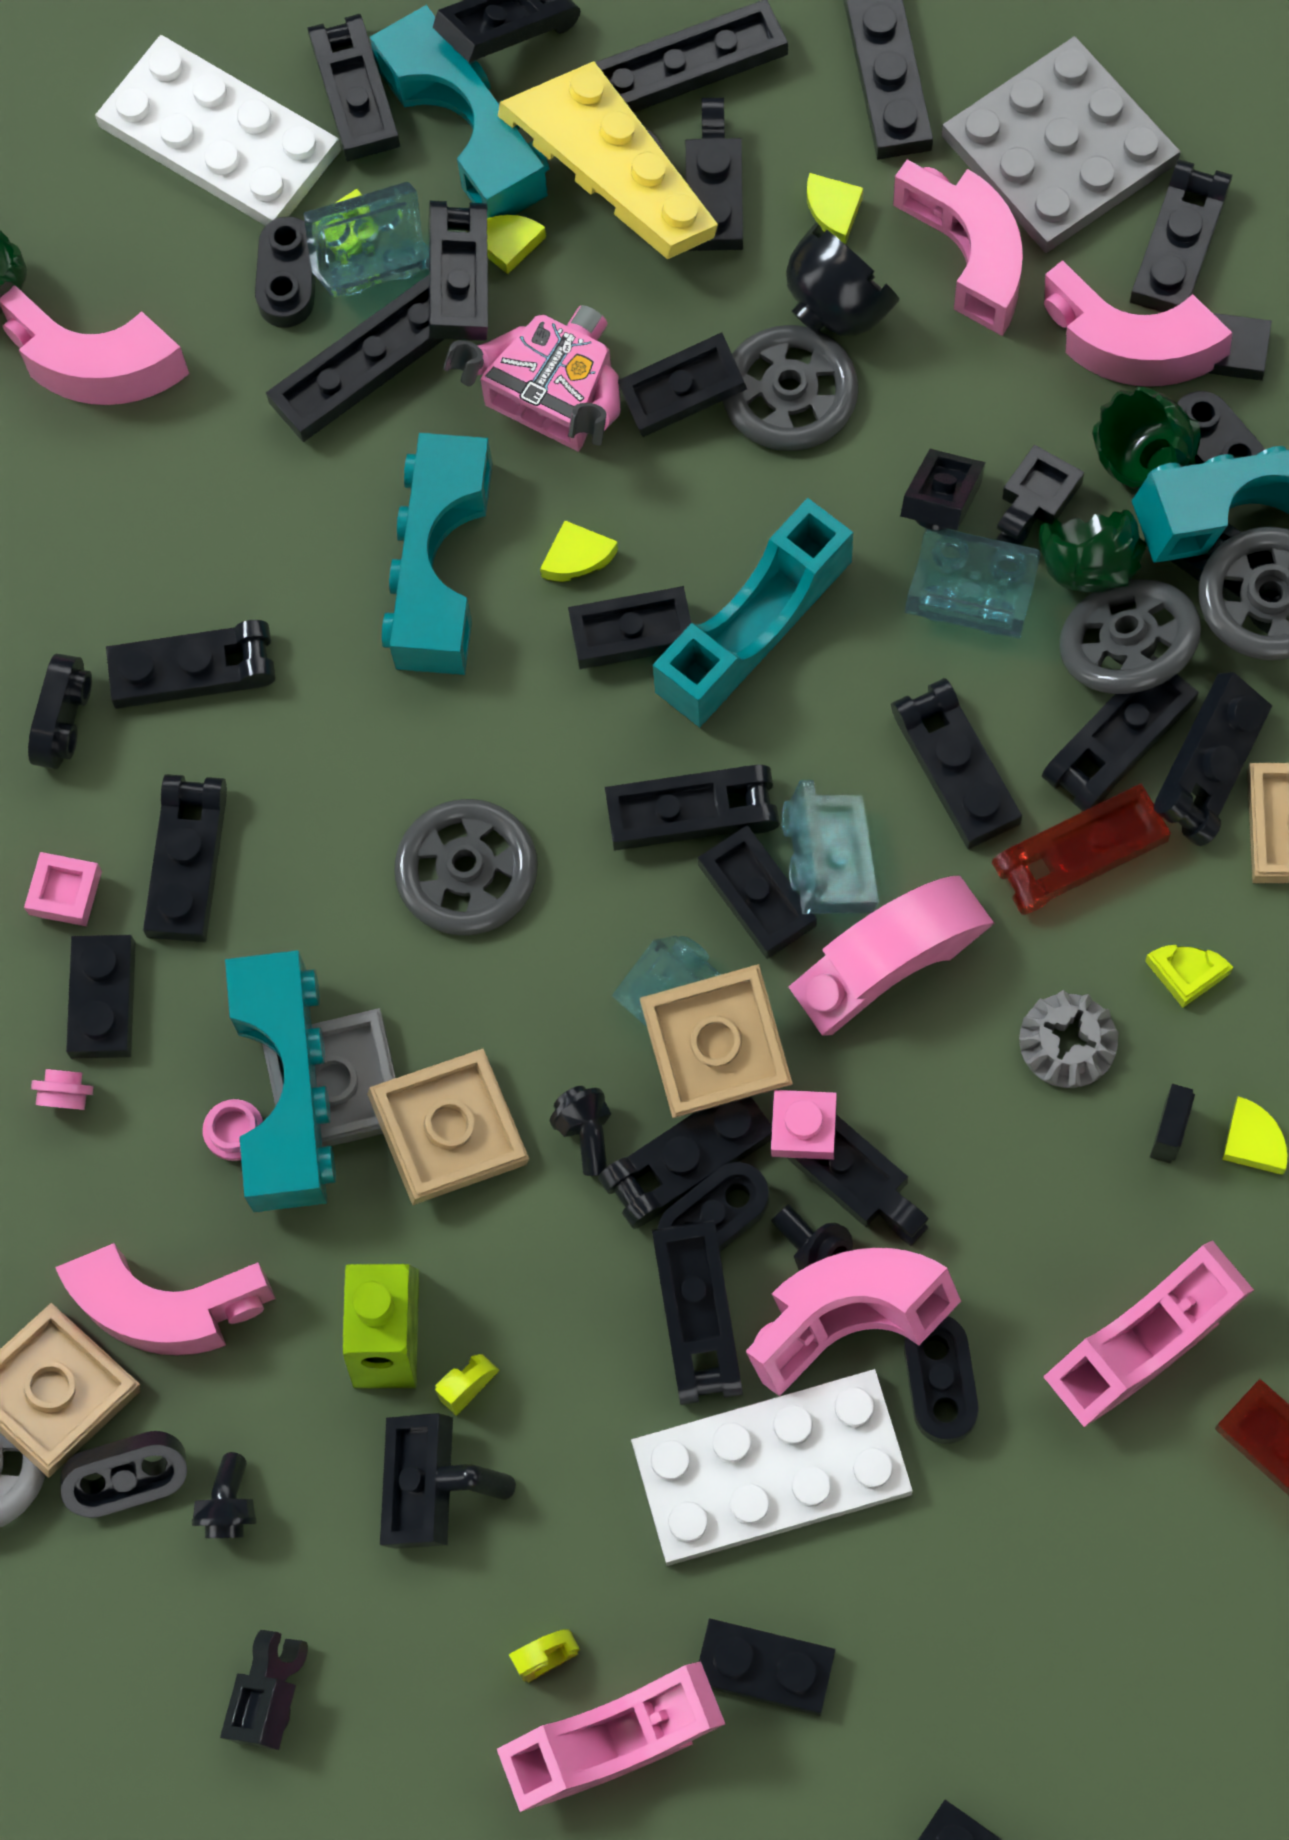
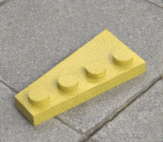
M594 61L500 102L498 111L500 119L511 128L518 125L534 138L532 146L549 160L554 156L576 174L574 181L590 195L596 192L615 207L614 215L667 260L715 237L718 226L717 222Z

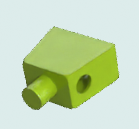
M348 1264L345 1267L343 1356L353 1388H416L419 1269L410 1264ZM381 1357L391 1361L373 1363L367 1361V1358Z

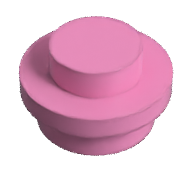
M46 1069L45 1080H32L31 1089L37 1090L36 1105L85 1110L86 1095H93L94 1086L81 1085L83 1075L81 1072Z
M239 1099L226 1100L214 1106L207 1114L203 1123V1137L206 1145L214 1155L224 1160L238 1161L241 1160L239 1137L260 1125L264 1120L252 1104Z

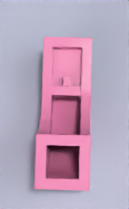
M906 160L895 176L893 206L944 233L957 244L965 257L967 266L956 281L954 310L1003 336L1015 312L1023 260L1020 232L1011 210L1000 194L989 183L969 169L966 170L955 186L938 170L930 167L922 168Z
M1063 260L1045 274L1044 306L1048 314L1058 325L1063 328L1067 327L1066 354L1087 370L1103 378L1135 386L1173 385L1205 375L1213 370L1214 364L1230 355L1232 332L1193 294L1184 302L1168 311L1152 315H1137L1123 312L1106 303Z
M15 285L0 298V306L7 319V322L3 324V329L9 338L20 348V354L30 377L41 386L64 398L96 405L125 404L161 393L180 382L189 374L181 347L142 311L127 324L113 331L101 334H81L58 325Z
M961 876L938 879L894 899L850 927L822 949L825 956L793 982L789 989L821 1035H833L890 987L928 965L940 961H950L995 923Z
M1212 1240L1202 1245L1156 1288L1123 1315L1100 1331L1085 1338L1043 1377L1083 1427H1085L1129 1398L1215 1329L1220 1324L1219 1321L1252 1293L1254 1289Z
M115 1243L55 1267L71 1297L103 1331L131 1347L162 1355H191L226 1346L218 1325L219 1322L228 1319L230 1324L247 1321L263 1312L264 1303L275 1299L268 1278L258 1262L200 1287L178 1292L157 1290L137 1280L132 1275L125 1256Z
M866 1248L842 1252L824 1258L800 1270L771 1293L781 1315L774 1322L767 1324L760 1330L754 1343L746 1350V1353L762 1384L778 1396H781L809 1365L838 1339L857 1331L883 1329L899 1333L919 1346L961 1302V1299L948 1268L921 1254L893 1248Z
M700 1661L684 1665L610 1703L561 1721L542 1725L497 1748V1752L519 1811L522 1812L598 1786L692 1745L693 1740L725 1725V1721Z

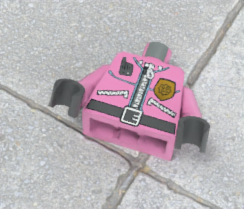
M579 306L567 326L546 315H538L526 327L519 326L480 345H475L465 340L455 341L449 347L443 369L447 372L450 369L463 370L460 380L466 386H472L477 375H482L480 380L485 406L578 452L582 448L588 433L593 435L592 444L600 446L603 441L604 431L618 418L621 411L619 376L611 367L609 349L598 341L608 323L603 315L588 306Z

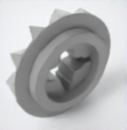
M1062 990L1058 994L1046 999L1040 998L1024 1017L1020 1029L1019 1045L1025 1063L1038 1078L1054 1086L1077 1088L1095 1082L1108 1071L1116 1056L1119 1032L1116 1030L1111 1019L1109 1009L1102 1008L1092 1000L1089 994L1081 996L1068 994ZM1074 1019L1080 1020L1078 1037L1087 1043L1084 1047L1074 1044L1061 1060L1058 1058L1060 1038L1052 1034V1031L1054 1029L1065 1031L1069 1023L1073 1024Z

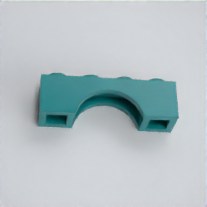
M427 5L370 36L378 71L403 107L415 105L444 107L464 118L473 129L467 146L457 157L461 187L471 202L487 203V218L499 215H516L548 196L545 172L549 171L550 167L547 158L532 146L533 140L529 143L525 141L518 131L520 126L516 125L511 128L498 117L500 102H497L490 93V82L483 68L476 60L470 63L465 60L432 28L436 17Z
M419 433L416 454L408 453L406 456L404 486L411 489L409 506L399 507L397 517V540L404 541L402 558L392 559L389 575L390 594H396L394 613L385 612L382 624V647L390 648L395 669L465 675L472 626L468 599L447 587L433 571V563L439 546L454 529L468 521L486 516L493 466L488 438Z
M1275 446L1253 456L1234 458L1233 455L1224 454L1213 457L1203 464L1181 467L1179 463H1167L1153 469L1147 475L1146 480L1131 501L1153 563L1207 554L1228 526L1229 509L1243 504H1263L1275 507L1289 514V450L1284 446Z
M807 498L769 539L757 567L735 597L708 621L701 624L691 623L653 664L655 693L700 728L852 563L853 531Z
M299 950L225 959L229 1016L238 1035L258 1041L272 1049L281 1058L284 1067V1084L276 1107L260 1125L239 1137L244 1198L253 1213L327 1204L326 1184L336 1183V1169L332 1146L322 1147L320 1124L330 1123L331 1115L327 1087H317L315 1065L325 1064V1048L321 1027H311L310 1007L320 1005L316 970H306Z

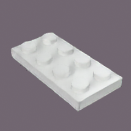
M163 35L156 39L95 114L98 126L265 226L275 219L289 217L341 151L339 138Z
M875 1369L631 1439L666 1566L911 1496L913 1492Z

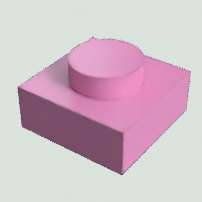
M40 852L24 906L28 915L87 927L102 874L100 866L94 862Z
M774 1090L771 1156L834 1160L837 1093Z

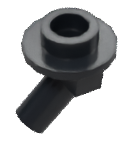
M576 1086L558 1097L553 1105L555 1111L552 1113L549 1121L552 1128L560 1131L564 1137L579 1134L583 1174L597 1176L607 1168L602 1125L606 1123L611 1112L605 1102V1095L601 1089L596 1087L586 1089L584 1086Z
M790 1204L785 1206L771 1220L798 1250L794 1255L798 1270H802L824 1258L853 1250L852 1235L846 1227L835 1222L826 1223L814 1232Z
M229 1452L223 1456L213 1484L211 1499L195 1501L192 1526H205V1538L244 1537V1524H256L253 1499H237V1493L247 1465L246 1459L241 1454Z

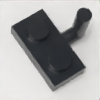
M440 1413L387 1417L380 1545L394 1549L448 1545L450 1491L470 1490L506 1500L515 1492L516 1483L511 1475L474 1464L451 1465L453 1417Z

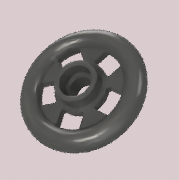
M775 326L750 336L732 353L747 390L723 400V405L733 425L751 441L774 450H805L831 439L850 419L858 398L857 373L847 352L827 334L821 331L816 334L805 326ZM797 348L813 353L810 363L805 364L793 359L786 360L788 349ZM759 358L771 364L765 371L761 381L747 374L750 367ZM833 375L836 388L835 395H818L817 376ZM794 379L800 385L794 390H786L779 384L783 380ZM759 396H762L767 406L774 410L773 413L763 420L756 416L748 406L749 403ZM811 408L816 421L794 428L789 415L799 414Z
M1260 527L1240 532L1224 541L1211 554L1202 570L1199 582V602L1205 621L1212 632L1224 644L1245 656L1261 660L1289 659V621L1286 620L1289 618V529ZM1260 551H1271L1274 564L1263 565L1253 570L1250 568L1247 555ZM1224 580L1242 582L1240 590L1241 602L1223 600ZM1264 590H1273L1279 595L1280 600L1278 602H1267L1260 597L1259 593ZM1250 615L1258 621L1271 623L1268 635H1259L1243 628L1242 625L1246 616Z
M1130 579L1129 586L1091 593L1072 610L1063 625L1060 635L1061 658L1068 672L1078 682L1093 690L1110 694H1130L1145 691L1168 681L1190 661L1200 641V616L1191 599L1178 588L1157 580ZM1136 603V609L1125 610L1111 615L1110 610L1115 607ZM1165 608L1175 619L1162 626H1158L1156 619L1152 615ZM1088 629H1101L1099 643L1083 644ZM1158 642L1170 647L1158 659L1154 661L1149 659L1154 654ZM1109 656L1123 666L1120 670L1102 668L1100 665L1105 657Z
M459 799L448 801L429 809L411 824L399 844L394 872L400 897L417 919L443 933L469 936L489 932L504 925L523 908L536 882L538 861L535 845L529 832L513 814L491 802L477 799ZM462 823L467 836L453 839L446 845L442 844L438 832L451 825ZM493 830L498 832L509 845L498 856H494L490 847L481 841ZM462 857H471L476 860V865L468 872L456 870L454 868L455 863ZM437 858V880L420 881L418 872L419 859ZM496 872L511 878L508 888L498 899L483 891L491 884ZM449 891L459 896H470L467 911H454L442 907L445 893Z

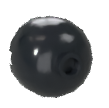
M817 223L805 234L790 255L786 270L787 287L798 302L791 312L816 334L823 326L840 336H856L871 330L886 317L900 301V298L887 283L881 288L874 282V270L828 230L824 232Z

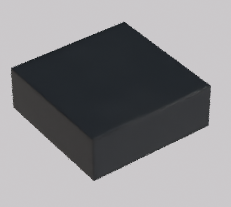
M1214 313L1232 332L1230 355L1214 364L1213 370L1208 373L1263 381L1272 320Z
M1172 1083L1164 1104L1150 1158L1170 1164L1172 1160L1175 1161L1183 1141L1195 1098L1193 1089Z

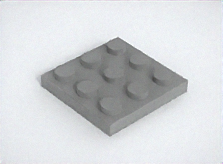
M1075 36L945 122L942 127V137L975 174L984 179L1000 194L1011 210L1015 220L1045 253H1048L1174 167L1181 152Z

